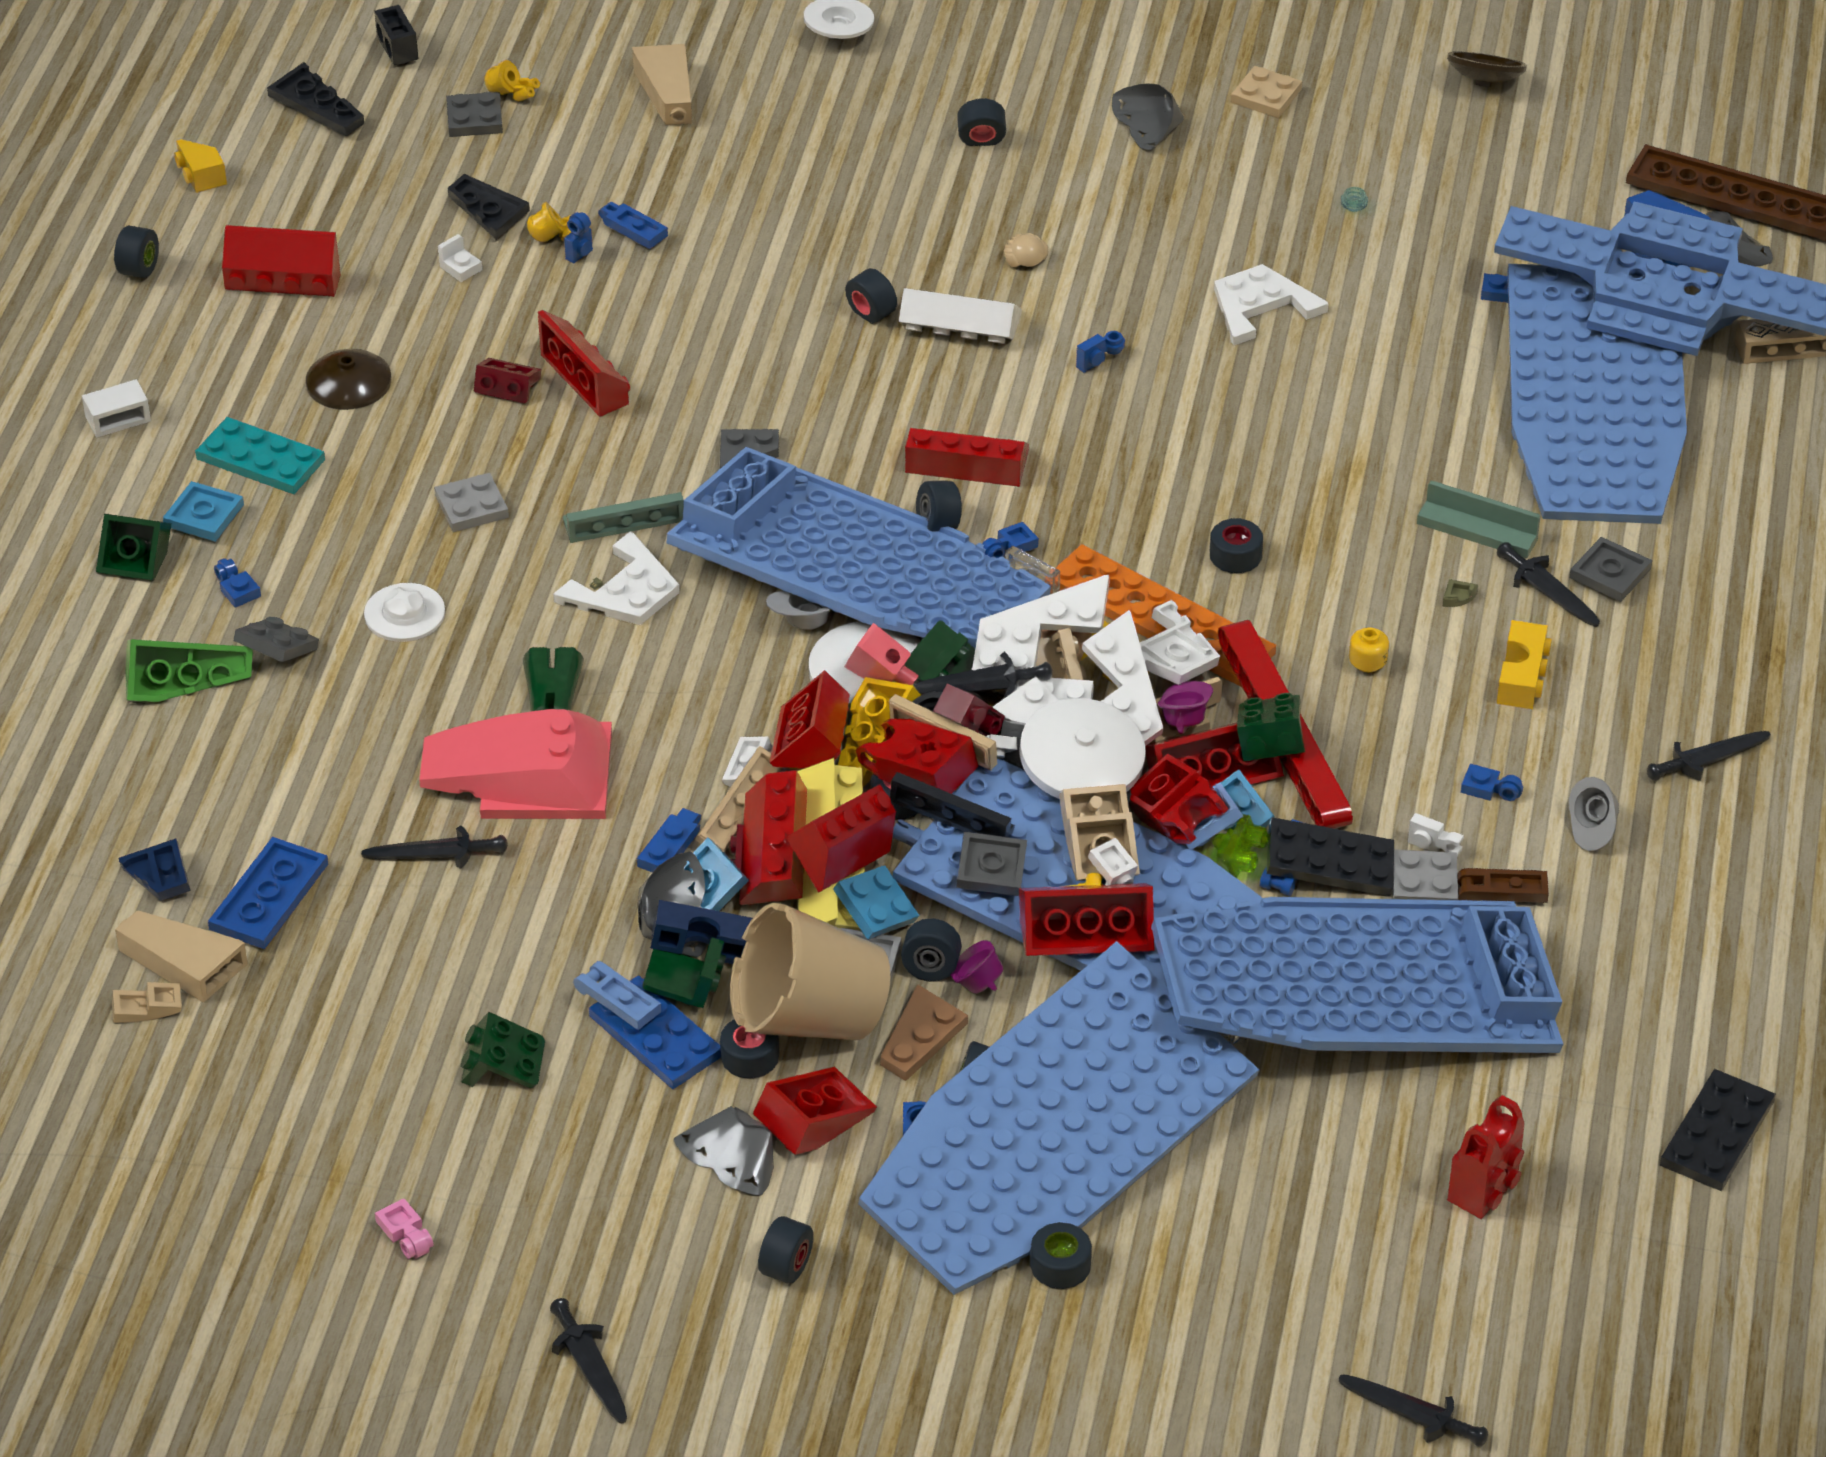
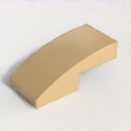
M147 982L146 991L113 990L112 993L113 1023L159 1019L179 1013L182 1009L180 983Z

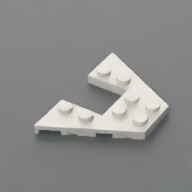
M1109 575L1098 577L980 619L972 670L1004 665L1005 662L1000 657L1004 651L1012 659L1015 669L1036 667L1041 630L1058 631L1070 628L1071 632L1097 633L1102 630L1110 583ZM1038 678L1058 700L1069 698L1092 699L1093 681L1062 678L1045 680ZM1019 680L1017 683V689L1030 680ZM1001 689L995 691L999 692L1002 695H1005L1008 689Z
M1128 610L1083 642L1082 650L1118 687L1117 690L1101 700V702L1109 704L1126 714L1140 730L1146 746L1162 734L1163 725L1132 614ZM1035 676L994 705L993 708L1005 715L1004 720L1027 723L1036 711L1047 704L1058 701V699Z

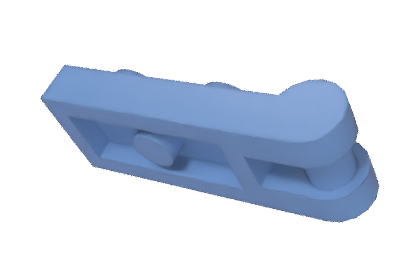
M601 961L594 963L589 968L590 971L587 974L582 973L573 980L575 988L581 994H588L637 1030L661 1013L660 1002Z

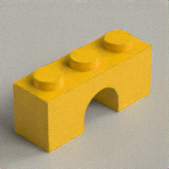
M1516 620L1511 621L1505 661H1503L1499 680L1497 704L1533 709L1535 697L1541 698L1544 680H1540L1539 676H1546L1548 659H1543V656L1550 655L1552 638H1546L1548 625Z

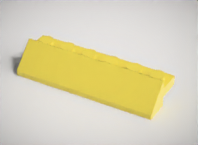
M834 758L797 771L807 788L806 824L863 794L862 768L834 765ZM865 867L859 869L858 871L852 873L851 875L845 877L842 880L864 873ZM804 869L803 896L798 899V910L838 928L861 931L833 890L837 883L818 893Z

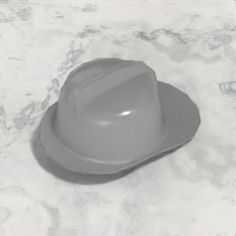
M785 591L774 592L766 599V605L770 610L785 615L788 623L799 629H815L827 623L831 610Z
M1586 777L1578 781L1572 788L1569 797V810L1575 842L1585 850L1595 851L1605 847L1612 839L1616 830L1619 803L1616 796L1611 792L1610 787L1602 779Z

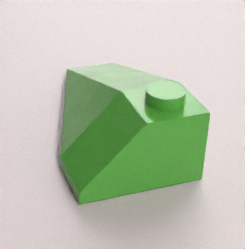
M127 640L125 666L126 698L130 701L160 702L249 678L252 672L253 649L247 646Z

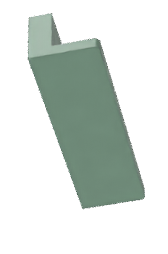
M1430 481L1427 489V499L1417 516V524L1495 549L1500 544L1509 542L1514 551L1527 559L1538 541L1541 516L1538 513Z
M678 492L568 513L563 516V522L570 543L679 523L683 520L684 499L682 493Z

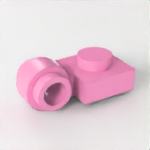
M404 1198L375 1212L376 1223L393 1243L400 1240L401 1250L408 1259L412 1257L417 1259L429 1253V1248L434 1245L432 1237L425 1228L419 1230L422 1228V1219Z

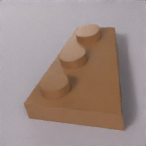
M918 984L880 1056V1065L906 1081L968 1024V1015Z

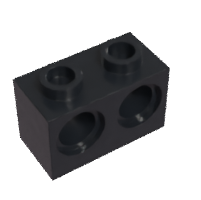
M400 5L375 10L377 37L392 64H406L410 61L418 60L416 32Z

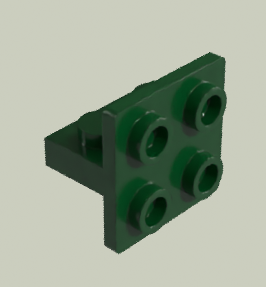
M939 620L911 652V656L905 666L919 675L917 678L919 682L940 676L971 671L975 648L968 643L969 639L960 632L957 634L943 621Z

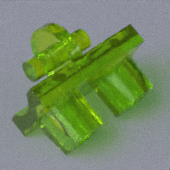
M1242 814L1243 817L1239 819L1234 830L1228 829L1226 834H1216L1212 841L1214 847L1218 850L1216 856L1221 859L1222 863L1227 866L1228 872L1235 878H1238L1240 872L1254 873L1258 865V857L1256 852L1250 851L1251 847L1265 848L1268 843L1267 829L1254 825L1251 816Z

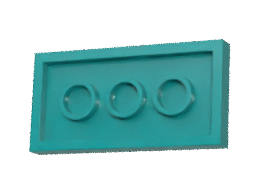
M226 417L195 450L197 460L291 494H295L325 461V453L322 450L230 417Z

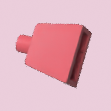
M874 623L857 644L844 666L863 679L868 677L913 685L919 677L918 674L905 666L911 656L910 652Z

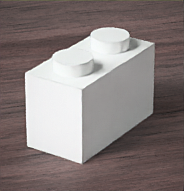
M137 379L82 395L85 417L96 438L151 421L148 399Z

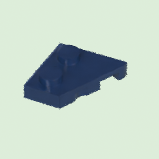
M177 839L118 858L122 869L160 901L191 891Z

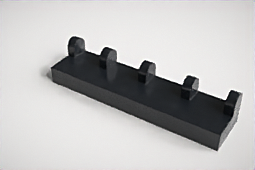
M899 772L891 780L890 800L892 803L964 832L1009 838L1013 834L1015 825L1011 824L1012 818Z

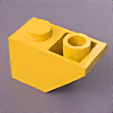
M182 139L176 141L178 152H174L175 162L178 168H182L186 183H191L196 193L227 185L225 165L215 147Z

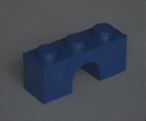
M659 900L653 923L650 948L682 954L684 944L687 942L701 941L709 945L713 937L724 941L721 954L726 955L724 963L733 964L735 957L741 958L746 944V940L742 939V936L753 918Z

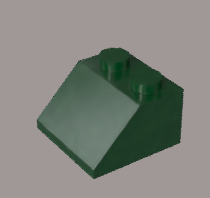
M104 513L96 572L154 581L168 552L172 523Z

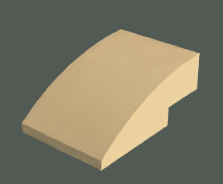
M1118 784L1063 789L1059 794L1067 847L1076 881L1086 880V876L1090 873L1100 874L1088 859L1089 852L1114 838L1119 841L1138 865L1135 876L1140 875L1132 812H1129L1126 785Z

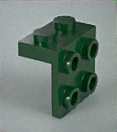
M1281 693L1274 698L1264 700L1255 697L1247 699L1239 705L1237 731L1243 761L1305 752L1300 722V695Z
M712 937L704 961L682 954L653 949L642 987L655 995H662L687 1005L704 1008L709 991L715 993L720 981L721 971L726 959V955L721 954L724 941Z
M489 1011L477 1025L473 1024L469 1028L465 1037L468 1047L460 1065L464 1068L462 1083L473 1087L490 1070L528 1088H534L538 1084L545 1046V1039L542 1035Z

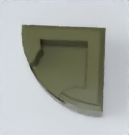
M1449 579L1442 606L1458 607L1469 603L1477 595L1478 584Z

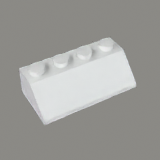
M904 288L899 322L906 325V330L922 332L923 327L933 328V333L938 335L950 336V331L961 332L960 337L977 340L978 335L989 336V342L1005 344V339L1013 340L1022 309L1012 303Z

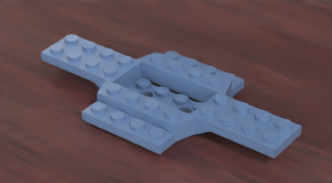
M1635 201L1630 212L1611 231L1511 206L1495 243L1494 253L1573 272L1591 284L1594 289V305L1587 321L1588 329L1698 356L1705 335L1720 319L1739 315L1823 336L1826 335V284L1739 263L1737 247L1743 228ZM1633 252L1639 253V254H1643V255H1647V256H1651V257H1655V258L1646 259V258L1638 257V256H1636ZM1660 259L1667 260V261H1671V262H1675V263H1679V264H1683V265L1674 266V265L1666 264V263H1663V261L1660 260ZM1688 266L1695 267V268H1699V269H1703V270H1707V271H1711V272L1702 273V272L1694 271V270H1691ZM1634 272H1639L1643 274L1645 278L1641 281L1632 280L1629 277V275ZM1688 286H1694L1700 292L1696 295L1687 294L1684 289Z

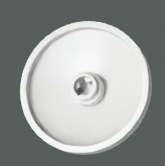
M860 621L844 624L826 633L816 642L809 657L810 681L825 670L850 694L848 712H851L852 700L864 680L844 667L857 644L871 626ZM881 628L906 648L910 654L921 642L915 635Z
M1069 698L1047 704L1029 718L1022 731L1020 760L1026 774L1034 784L1058 799L1063 789L1125 784L1127 792L1135 785L1141 775L1145 760V743L1136 724L1119 709L1097 700Z

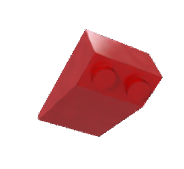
M834 1066L767 1082L753 1111V1115L763 1125L768 1127L767 1129L784 1144L787 1150L797 1155L819 1149L874 1113L877 1106Z

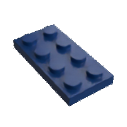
M272 836L208 920L209 930L265 949L328 866V856Z
M638 975L630 980V982L660 1002L661 1013L639 1030L599 1002L589 1007V1016L671 1089H675L720 1059V1045L664 996L655 995L642 987L644 979Z

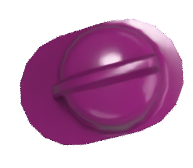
M1188 681L1169 687L1158 702V706L1162 708L1166 723L1176 726L1180 734H1184L1190 726L1202 723L1205 718L1207 703L1213 694V687L1208 683L1200 681Z
M983 940L966 949L959 956L956 970L951 974L955 983L961 984L973 994L980 993L987 988L993 991L998 990L995 981L1000 977L1004 968L995 952L996 949L990 941Z

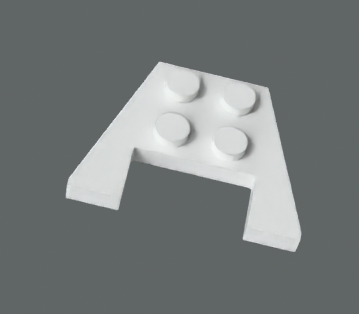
M1263 264L1214 281V291L1221 312L1224 313L1225 324L1230 332V340L1233 345L1256 338V329L1247 320L1248 318L1291 303L1306 320L1328 312L1327 301Z
M630 531L613 545V554L630 563L596 592L571 579L554 593V602L560 605H565L566 602L576 604L579 610L587 612L591 609L605 612L606 617L641 625L679 594V584L636 535Z
M1170 600L1155 607L1151 617L1167 630L1140 642L1147 671L1179 685L1216 667L1220 655L1201 633L1196 635L1190 627L1191 621L1186 615L1181 617L1177 612V604Z

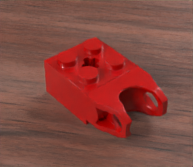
M891 718L886 720L881 725L884 729L886 741L881 743H865L855 750L858 762L881 780L891 783L892 778L899 772L951 794L979 767L971 737L913 719ZM865 752H866L872 759L876 760V763L871 762V761L866 757Z
M1169 754L1165 755L1138 779L1130 789L1131 797L1128 803L1140 821L1175 843L1191 844L1196 840L1194 830L1201 821L1210 816H1222L1229 810L1207 779L1200 776L1195 769Z
M1504 1095L1496 1098L1490 1105L1483 1123L1480 1126L1476 1124L1469 1128L1464 1136L1461 1148L1452 1157L1447 1201L1481 1220L1490 1209L1494 1211L1499 1206L1503 1194L1508 1188L1514 1189L1521 1177L1519 1164L1524 1156L1522 1143L1525 1123L1522 1112L1515 1101ZM1501 1106L1509 1109L1513 1116L1502 1113Z

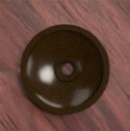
M1452 51L1448 52L1447 60L1459 73L1476 80L1475 85L1491 87V82H1507L1522 75L1527 68V65L1523 62L1483 53Z
M341 349L330 352L314 362L306 374V387L309 395L323 406L340 410L358 409L375 403L387 393L392 381L391 370L385 360L374 353L362 349Z

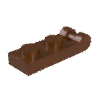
M1464 868L1457 874L1458 884L1461 886L1458 889L1459 900L1548 903L1547 871Z

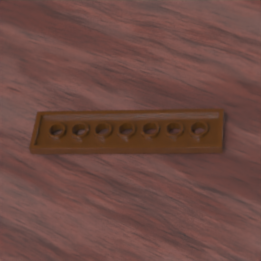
M1647 144L1644 145L1627 173L1626 183L1638 188L1648 189L1666 196L1676 197L1690 203H1697L1718 211H1725L1743 218H1749L1826 241V195Z

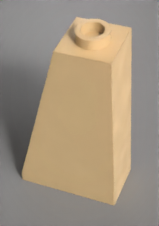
M685 44L632 47L634 73L664 124H692Z
M139 910L128 919L123 920L115 929L120 952L167 981L180 983V989L203 1003L248 965L245 943L243 941Z

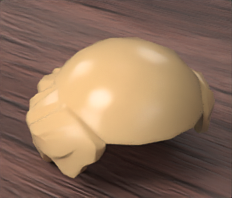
M1031 233L1016 234L1005 245L1004 256L1012 268L1020 265L1026 267L1035 266L1047 258L1049 252L1048 245L1037 235Z

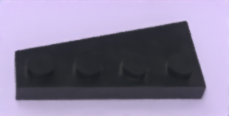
M305 62L267 87L269 97L344 136H348L364 124V115L345 98L341 99L337 96V91L332 86L327 87L317 73H311L309 66Z

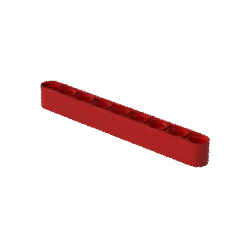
M1250 620L1218 628L1220 646L1248 699L1258 697L1264 700L1274 698L1281 693H1289ZM1300 713L1305 752L1279 757L1315 825L1333 829L1351 825L1353 816L1349 802Z

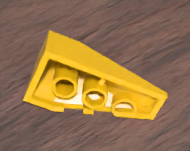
M865 677L853 698L850 707L852 719L850 725H847L845 730L847 742L845 748L840 753L838 765L862 768L863 787L871 780L873 773L858 762L855 750L865 743H881L887 740L884 738V729L881 725L890 719L889 700L896 694L911 702L921 696L914 685ZM865 752L866 757H867L871 762L876 763V760L872 759V758Z

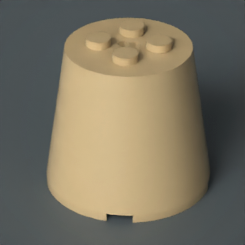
M768 904L753 917L742 936V939L746 940V944L741 958L735 957L731 974L730 1001L736 1023L744 1026L746 1032L754 1034L842 1040H861L869 1035L880 1020L889 993L890 964L885 950L875 943L784 904Z

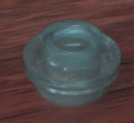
M1359 187L1347 188L1341 196V205L1352 212L1363 210L1368 205L1366 192Z

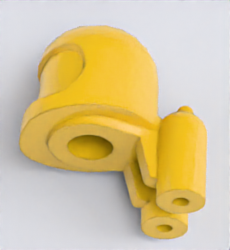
M509 60L501 61L498 66L489 68L484 76V82L489 92H500V95L513 93V100L518 102L533 97L535 95L534 89L540 87L538 78H520L517 67Z
M547 202L541 205L542 209L531 215L527 220L529 234L539 242H547L558 234L561 240L564 241V237L571 233L567 226L571 215L561 218Z

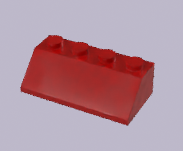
M226 225L222 261L225 290L335 297L341 277L336 232Z
M544 310L538 311L541 356L594 412L601 417L629 405L628 392L630 391V384L627 378L621 376L614 369L613 364L601 356L597 347L591 345L585 339L583 333L580 330H576L569 321Z
M910 428L905 445V473L1020 487L1029 452V444L1024 441Z
M825 670L781 706L769 762L773 767L805 769L832 758L835 761L840 755L846 715L849 710L850 694Z
M1237 722L1145 746L1149 770L1165 755L1169 754L1195 769L1200 776L1209 781L1212 787L1228 778L1237 770L1242 772L1250 784L1284 776L1279 756L1243 761Z
M797 770L767 773L745 793L741 872L749 881L740 889L739 902L741 905L800 899L803 896L804 867L786 838L806 825L807 788Z
M879 784L811 821L786 837L818 893L890 852L896 810L891 803L890 797Z
M1147 883L1019 888L1020 924L1026 956L1103 953L1116 941L1128 952L1155 951L1154 936L1151 928L1154 920L1153 886Z

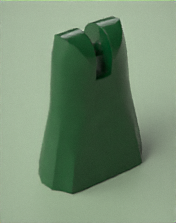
M531 647L525 653L523 666L531 711L546 709H565L571 711L575 689L584 662L582 654L576 648H555L554 668L551 665L550 648Z

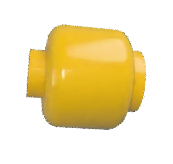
M1371 627L1355 631L1351 636L1349 646L1351 664L1360 671L1367 673L1377 671L1386 665L1389 653L1387 635L1383 631Z

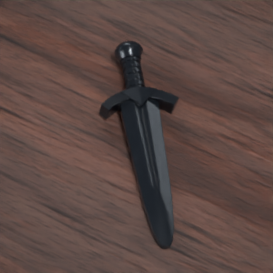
M1509 542L1499 545L1497 548L1498 557L1507 559L1518 568L1514 577L1513 587L1519 588L1521 581L1524 579L1583 622L1594 627L1599 626L1600 620L1596 614L1545 569L1549 567V555L1526 560L1514 551Z
M1004 651L1000 655L1001 659L1005 662L1004 665L940 676L916 683L914 687L921 695L933 691L943 692L946 684L966 692L1008 689L1004 695L1006 698L1017 690L1019 680H1031L1035 676L1049 680L1053 675V669L1048 662H1044L1036 667L1020 668L1017 670L1012 659Z
M1769 731L1753 732L1683 752L1680 747L1681 742H1674L1673 760L1661 764H1649L1647 775L1651 780L1658 781L1664 775L1680 771L1689 777L1701 781L1704 766L1762 744L1770 738L1771 733Z
M460 825L456 828L457 837L376 846L362 850L361 855L363 858L369 859L455 857L456 867L461 869L470 859L471 852L492 850L504 853L507 850L508 842L503 835L487 840L478 839L471 841L466 829Z
M565 1298L554 1300L550 1305V1311L559 1318L565 1331L553 1342L552 1353L559 1355L561 1350L567 1347L610 1415L617 1422L625 1423L627 1421V1414L621 1395L594 1339L602 1340L604 1326L596 1324L578 1325L570 1312L569 1301Z
M1345 1374L1339 1376L1338 1382L1348 1390L1427 1427L1424 1429L1426 1443L1442 1437L1448 1430L1468 1438L1477 1447L1483 1446L1487 1442L1488 1430L1484 1426L1475 1427L1460 1420L1458 1421V1419H1453L1454 1400L1452 1396L1445 1397V1408L1359 1377Z

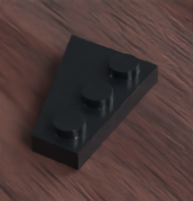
M463 174L448 187V197L496 240L530 211L529 202L466 174Z

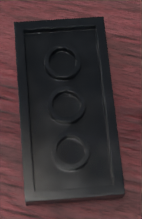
M1271 817L1268 827L1266 874L1390 896L1393 891L1394 840Z
M1714 1068L1661 1156L1660 1166L1722 1192L1772 1107L1776 1093Z

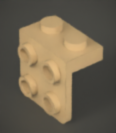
M1070 628L1058 630L1051 637L1040 639L1036 666L1048 662L1053 669L1051 678L1086 680L1085 669L1083 665H1079L1077 657L1079 652L1078 641L1075 636H1072Z

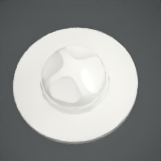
M816 0L810 3L804 10V22L809 29L822 36L847 39L868 32L874 24V14L867 5L857 0Z
M399 583L376 592L365 606L364 617L368 628L375 635L383 639L396 642L414 641L430 635L441 625L445 617V605L441 596L427 586L416 583Z

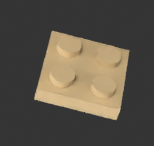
M1253 66L1232 92L1231 103L1279 118L1302 90V81L1288 75L1267 70L1266 68Z

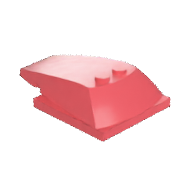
M546 709L499 716L424 737L419 779L420 787L456 794L462 792L472 793L475 798L481 799V819H606L612 722H599L585 714L565 709Z

